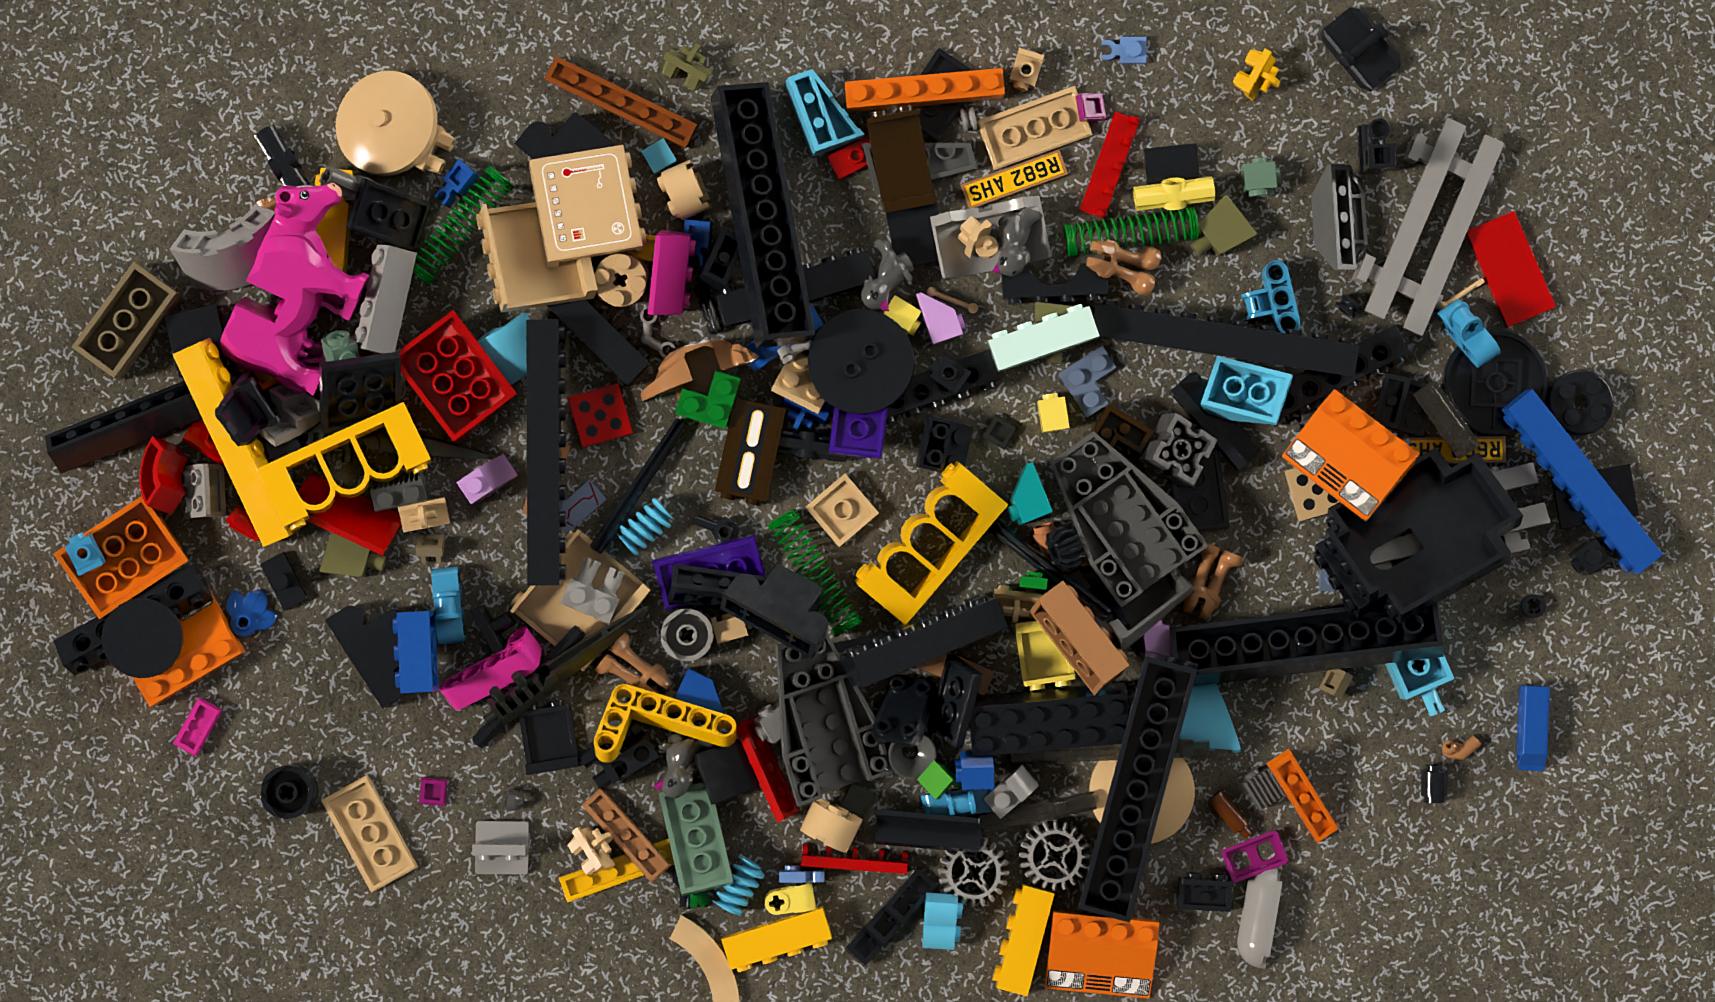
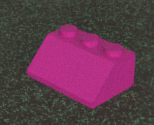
M661 230L656 235L648 307L649 315H682L684 309L689 308L691 293L686 292L687 282H692L694 267L689 266L690 256H695L696 241L692 240L693 233Z

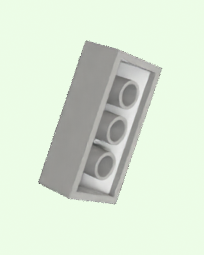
M377 245L371 259L373 264L372 270L366 282V297L360 307L361 319L359 327L354 334V340L357 342L359 350L374 354L395 352L417 253L389 245Z

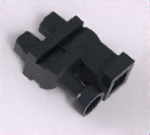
M1378 118L1370 124L1357 126L1359 174L1386 173V169L1396 168L1395 143L1385 144V138L1390 133V125L1384 119Z
M632 719L623 743L632 736L635 739H639L645 735L636 720ZM647 737L626 751L621 747L617 758L609 763L598 760L595 754L594 741L589 743L590 748L579 756L586 769L597 762H600L604 768L603 771L592 777L600 790L612 784L616 786L645 767L660 760ZM606 743L603 744L600 748L603 750H608L613 745Z

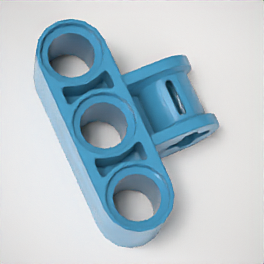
M1274 260L1268 263L1262 270L1264 289L1241 294V298L1245 300L1248 312L1246 320L1271 315L1273 326L1276 327L1275 332L1286 333L1281 328L1280 322L1282 318H1289L1293 323L1292 329L1299 330L1300 318L1288 268L1283 262ZM1270 267H1277L1280 270L1281 277L1279 280L1270 278L1268 274ZM1277 292H1282L1286 295L1287 303L1284 306H1280L1275 302L1274 296Z
M1457 299L1435 313L1436 318H1440L1445 325L1444 330L1477 368L1501 353L1497 342L1483 327L1481 319L1470 312L1466 302Z
M459 566L436 568L431 571L432 596L435 609L434 617L439 645L466 642V635L463 633V625H465L464 609H461L460 599H463L462 586L458 581Z
M983 788L981 791L979 789L976 791L974 789L971 791L968 789L965 791L963 789L953 791L952 789L947 790L939 800L935 799L932 795L923 794L921 795L923 813L961 817L991 812V808L982 799L991 790Z

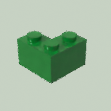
M715 369L708 394L682 387L675 414L725 429L741 377Z

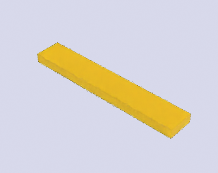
M669 838L654 843L653 845L671 865H675ZM626 854L612 858L615 866L610 870H601L594 875H586L583 869L561 876L559 880L568 903L644 876V874Z

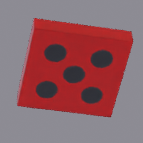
M619 383L568 397L582 448L633 434Z

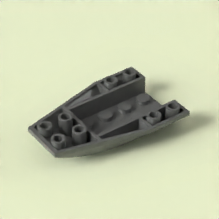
M1094 431L1050 462L1080 540L1084 544L1083 547L1090 565L1120 607L1140 595L1146 588L1183 562H1187L1208 547V544L1178 502Z
M826 633L824 643L813 659L806 657L783 643L776 645L782 757L797 806L800 807L822 799V794L857 781H871L892 773L885 744L876 742L871 734L876 718L858 686L850 685L840 655L828 634Z

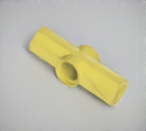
M1175 177L1165 179L1160 184L1134 187L1136 211L1163 207L1167 210H1179L1185 208L1187 204L1215 201L1213 178L1205 177L1185 180Z

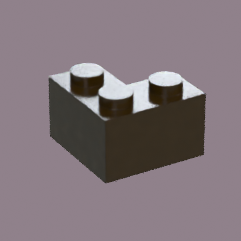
M1110 404L1106 405L1091 432L1097 433L1112 447L1117 442L1137 455L1141 454L1154 430Z

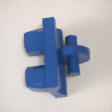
M785 397L782 402L783 406L791 409L787 417L795 420L793 428L798 430L801 424L810 428L813 421L824 426L829 415L830 405L826 401L819 414Z

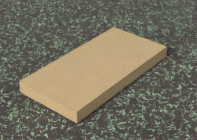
M1076 86L977 121L994 171L1093 136L1089 122L1079 121L1075 97L1078 95Z
M369 775L321 800L371 893L418 867Z

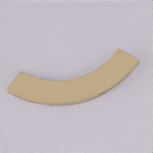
M681 914L670 939L686 949L701 966L709 982L713 1002H740L736 978L733 970H730L723 950L702 927Z

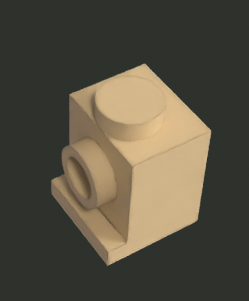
M1019 48L1009 82L1014 83V88L1022 91H1028L1029 88L1034 89L1044 55ZM1023 66H1029L1031 72L1029 74L1022 73L1021 68Z
M729 613L721 615L722 621L719 622L717 617L711 618L718 644L749 635L748 630L752 629V626Z

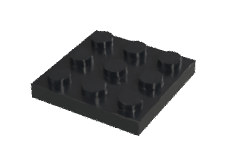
M399 352L319 363L321 429L323 433L341 431L401 403V357Z

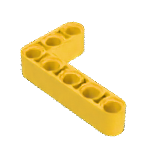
M621 684L615 687L594 737V749L598 760L605 763L614 761L619 755L632 719L721 747H727L736 740V722L731 716L628 684ZM623 697H628L631 699L627 703H621L618 701ZM646 705L655 706V709L651 711H646L643 708ZM674 712L680 714V716L675 719L668 717L669 714ZM614 720L622 722L619 726L609 725ZM697 720L706 722L703 726L693 724ZM721 728H728L731 730L727 734H721L718 732ZM606 743L613 745L608 750H603L600 748L603 744Z

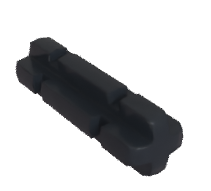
M701 284L695 287L697 298H700L699 304L704 320L708 322L706 325L708 333L710 335L721 333L723 326L721 321H718L719 314L714 298L710 296L712 294L711 289Z

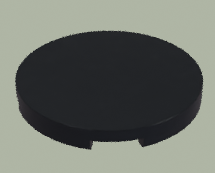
M136 598L120 604L109 614L102 630V646L109 662L121 673L135 678L154 677L168 670L177 660L184 642L183 628L175 612L163 603L150 598Z

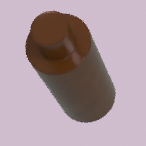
M1222 789L1207 801L1234 834L1239 832L1245 839L1252 833L1247 826L1249 823L1248 819Z

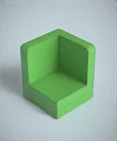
M935 760L917 779L937 800L952 785L962 789L961 782L956 783L955 774L947 766Z

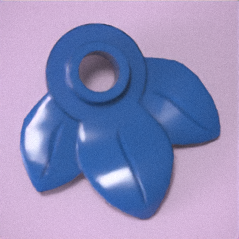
M264 589L254 590L245 597L237 590L232 591L229 595L226 609L232 617L230 621L231 629L237 636L248 637L255 630H267L274 624L277 614L266 610L268 598ZM242 619L248 620L246 627L239 626V622Z

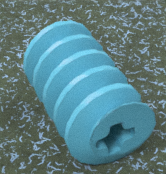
M655 498L652 499L654 508L647 505L644 506L645 515L636 512L637 522L630 518L628 519L629 529L622 525L620 526L622 535H618V537L636 556L639 554L637 545L644 549L647 547L645 538L653 542L655 541L653 532L659 535L663 534L661 525L667 528L671 527L669 518L673 519V517Z
M739 855L738 858L741 860L742 865L733 864L734 869L737 871L736 874H732L734 884L723 886L726 892L717 891L716 894L721 899L720 901L712 900L726 911L735 915H742L743 913L739 905L747 906L749 903L744 896L753 897L754 893L750 887H759L760 884L755 878L763 879L765 876L760 870L763 869L750 859Z

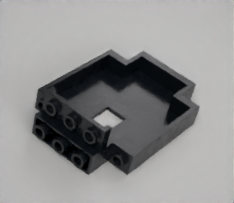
M1436 447L1417 458L1415 464L1366 522L1341 502L1329 507L1326 519L1329 528L1326 529L1325 540L1315 545L1313 559L1320 570L1324 569L1329 576V584L1335 591L1339 590L1343 596V604L1350 613L1354 612L1356 617L1359 618L1385 603L1384 607L1388 615L1392 619L1396 618L1398 623L1401 624L1508 563L1511 551L1501 539V536L1519 527L1523 514L1479 453L1451 468ZM1408 530L1413 533L1424 549L1387 570L1376 568L1370 559L1372 552L1376 548Z

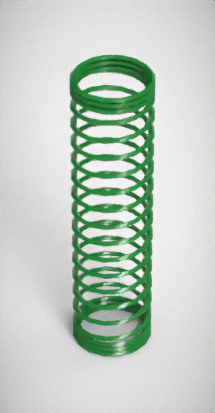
M488 166L485 174L491 181L495 182L496 180L503 188L500 187L499 189L484 177L479 176L480 181L487 188L489 186L486 183L505 196H508L505 190L511 192L514 188L505 177L491 166ZM474 183V187L482 195H484V193L481 191V189L497 201L502 202V199L498 195H493L488 190L483 188L481 185ZM468 189L469 194L476 201L479 202L478 198H480L491 207L497 208L492 201L489 202L473 190ZM463 196V199L470 207L473 208L472 204L481 209L480 205L467 196ZM457 202V205L465 214H468L466 211L468 210L470 213L477 216L475 212L466 207L464 204ZM452 208V212L456 215V217L459 220L462 221L461 217H463L468 222H470L478 228L476 220L472 221L456 209ZM446 215V218L455 227H457L455 224L457 223L469 233L475 234L471 227H465L450 215ZM440 221L441 225L449 233H451V231L449 230L451 229L460 237L469 241V237L465 233L462 232L461 234L454 228L449 226L447 223ZM435 228V231L443 239L446 240L444 237L446 236L460 247H464L459 239L456 241L439 228ZM429 234L430 238L438 246H440V242L452 252L458 253V250L453 245L450 247L433 234ZM424 241L425 245L432 252L435 253V249L446 258L453 260V257L448 252L445 254L430 242ZM418 247L426 258L429 259L430 256L443 266H447V263L442 258L439 260L422 247ZM416 255V260L420 264L424 265V262L435 271L442 273L438 265L434 264V267L422 257ZM414 264L413 273L428 286H431L430 284L434 282L433 279H436L434 273L430 270V273H428L417 264Z
M1193 206L1185 207L1183 216L1180 210H1175V215H1173L1171 210H1168L1166 217L1160 211L1158 213V220L1154 212L1150 214L1149 219L1143 213L1141 221L1139 216L1135 214L1133 224L1128 215L1125 217L1124 223L1122 218L1118 217L1116 225L1110 217L1108 228L1104 219H1101L1099 227L1097 222L1093 220L1091 230L1088 222L1085 221L1083 223V232L1078 222L1075 224L1074 230L1071 223L1064 224L1065 239L1067 237L1068 246H1066L1068 257L1078 256V246L1075 239L1077 236V225L1085 255L1087 254L1084 241L1085 226H1087L1091 243L1093 241L1094 224L1099 241H1102L1100 235L1102 233V222L1107 239L1109 240L1110 223L1112 222L1116 242L1120 248L1118 238L1119 220L1124 233L1126 249H1128L1126 235L1127 219L1131 226L1134 247L1136 248L1137 243L1134 232L1136 218L1141 232L1142 245L1145 247L1143 234L1144 216L1149 229L1150 242L1153 246L1152 215L1157 226L1159 244H1162L1159 227L1161 214L1166 227L1167 242L1170 243L1168 229L1169 212L1173 220L1176 242L1178 243L1179 241L1176 226L1177 212H1179L1184 240L1187 241L1184 223L1185 213L1186 221L1188 223L1189 219L1191 230L1188 227L1189 239L1191 241L1197 240L1199 238V227L1196 210Z
M792 509L767 525L770 531H774L787 521L789 522L777 531L773 537L776 538L784 535L786 532L782 531L800 518L799 513H797L796 509ZM805 523L794 526V530L778 542V545L789 542L790 539H785L803 527ZM809 530L799 533L797 535L799 537L784 547L782 552L793 549L795 546H790L809 533ZM813 537L804 540L802 542L804 544H802L800 547H798L796 550L790 553L787 556V559H792L798 556L800 553H795L804 546H806L808 543H810L813 540ZM815 544L805 550L807 552L796 559L791 566L794 567L801 564L803 561L799 560L816 549L818 545ZM822 552L812 555L810 557L812 559L797 569L795 573L799 574L806 571L808 568L804 567L818 558ZM826 559L816 562L814 565L817 566L803 576L807 579L811 578L812 575L809 574L823 565ZM831 566L821 569L819 572L822 573L813 578L811 582H814L829 571ZM833 573L824 577V579L826 580L822 582L819 586H823L825 583L831 580L835 576V574ZM840 581L829 584L827 587L830 588L821 594L820 601L825 598L822 596L836 587ZM844 588L835 590L832 593L835 595L822 603L817 610L828 607L830 604L827 603L842 593ZM848 595L838 598L836 601L839 602L823 613L825 617L831 615L834 612L832 610L844 602ZM850 602L843 605L841 608L844 609L829 619L828 625L837 621L839 618H835L850 608L853 603ZM857 610L846 613L845 616H849L830 630L834 637L841 635L862 622L863 619H861L860 615L851 618L857 613Z

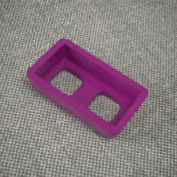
M1275 830L1222 850L1223 859L1234 883L1288 862L1278 832ZM1269 841L1272 844L1275 856L1263 861L1260 859L1256 847L1258 844ZM1240 851H1246L1250 860V866L1237 870L1232 860V855Z

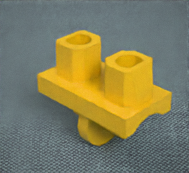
M1251 49L1246 56L1245 62L1254 69L1250 75L1239 71L1233 80L1234 85L1252 101H1254L1259 90L1267 93L1270 86L1278 88L1281 83L1275 77L1279 69L1273 66L1276 59L1272 56V52L1264 49L1263 52Z

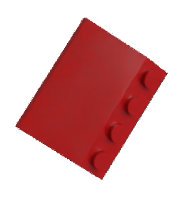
M454 310L398 351L401 357L402 375L454 443L460 442L517 395Z

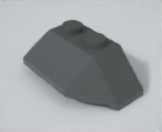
M1344 164L1327 165L1311 194L1314 245L1334 270H1358L1359 262L1363 258L1368 246L1365 193L1358 179L1352 173L1351 165Z

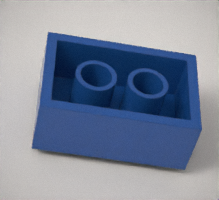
M435 611L397 613V618H393V634H398V645H394V659L399 661V672H395L396 688H400V693L433 692L439 690Z

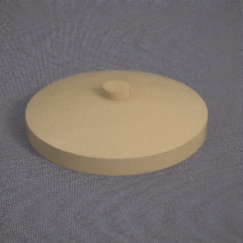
M380 71L370 74L350 88L339 106L336 117V135L339 146L352 164L370 174L390 176L407 171L427 154L434 141L438 122L436 106L428 90L419 81L405 73Z
M1121 744L1115 745L1100 758L1091 775L1089 785L1090 803L1100 823ZM1175 752L1151 844L1160 842L1176 833L1188 819L1194 804L1195 786L1193 776L1187 763L1177 752Z

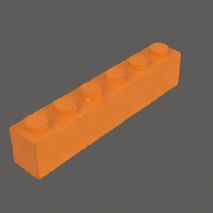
M1003 68L845 82L844 86L847 113L894 109L907 105L917 107L1003 99L1005 96Z

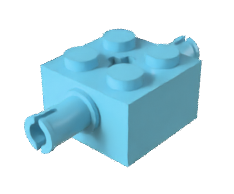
M1444 655L1438 658L1421 659L1422 664L1418 666L1419 670L1412 669L1414 660L1385 664L1400 699L1407 700L1416 695H1421L1429 716L1445 711L1436 688L1453 680L1454 676Z

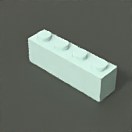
M1082 304L1075 305L1067 309V314L1058 316L1057 312L1042 317L1043 322L1033 325L1032 321L1018 325V330L1009 334L1007 330L992 334L993 339L988 340V344L998 372L1098 339L1099 333L1090 307L1083 308Z

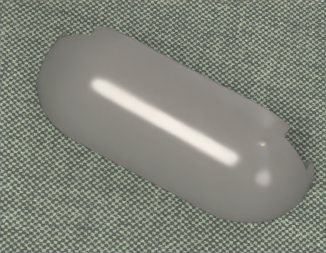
M1282 865L1250 877L1247 882L1237 945L1242 958L1256 968L1265 969L1266 958L1270 957L1282 888V881H1280V875L1283 870Z

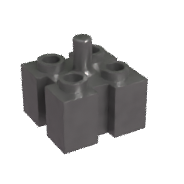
M1177 413L1162 414L1153 432L1158 437L1155 441L1147 442L1138 460L1154 470H1166L1164 476L1179 486H1194L1203 469L1198 463L1203 458H1209L1217 439L1202 429L1190 430L1192 423Z

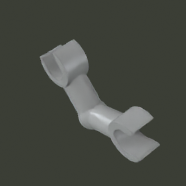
M642 310L640 319L643 322L640 341L643 345L658 351L661 357L665 358L667 355L663 354V348L670 346L676 349V347L671 342L663 343L652 337L653 324L657 320V315H654L651 321H647L644 319V310Z
M809 340L804 344L786 345L779 348L777 352L783 364L792 362L797 354L809 350L813 340Z

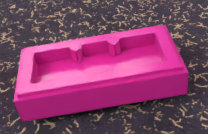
M199 697L173 744L195 757L198 756L223 710Z

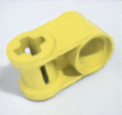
M806 882L805 885L796 886V884H793L789 887L770 890L765 896L766 909L773 915L806 912L816 909L812 882ZM778 895L781 900L784 899V902L780 903V908H775L774 904H769V902L773 901V896Z

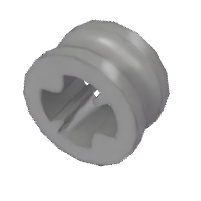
M970 107L968 111L960 109L964 132H968L970 128L977 130L974 108Z

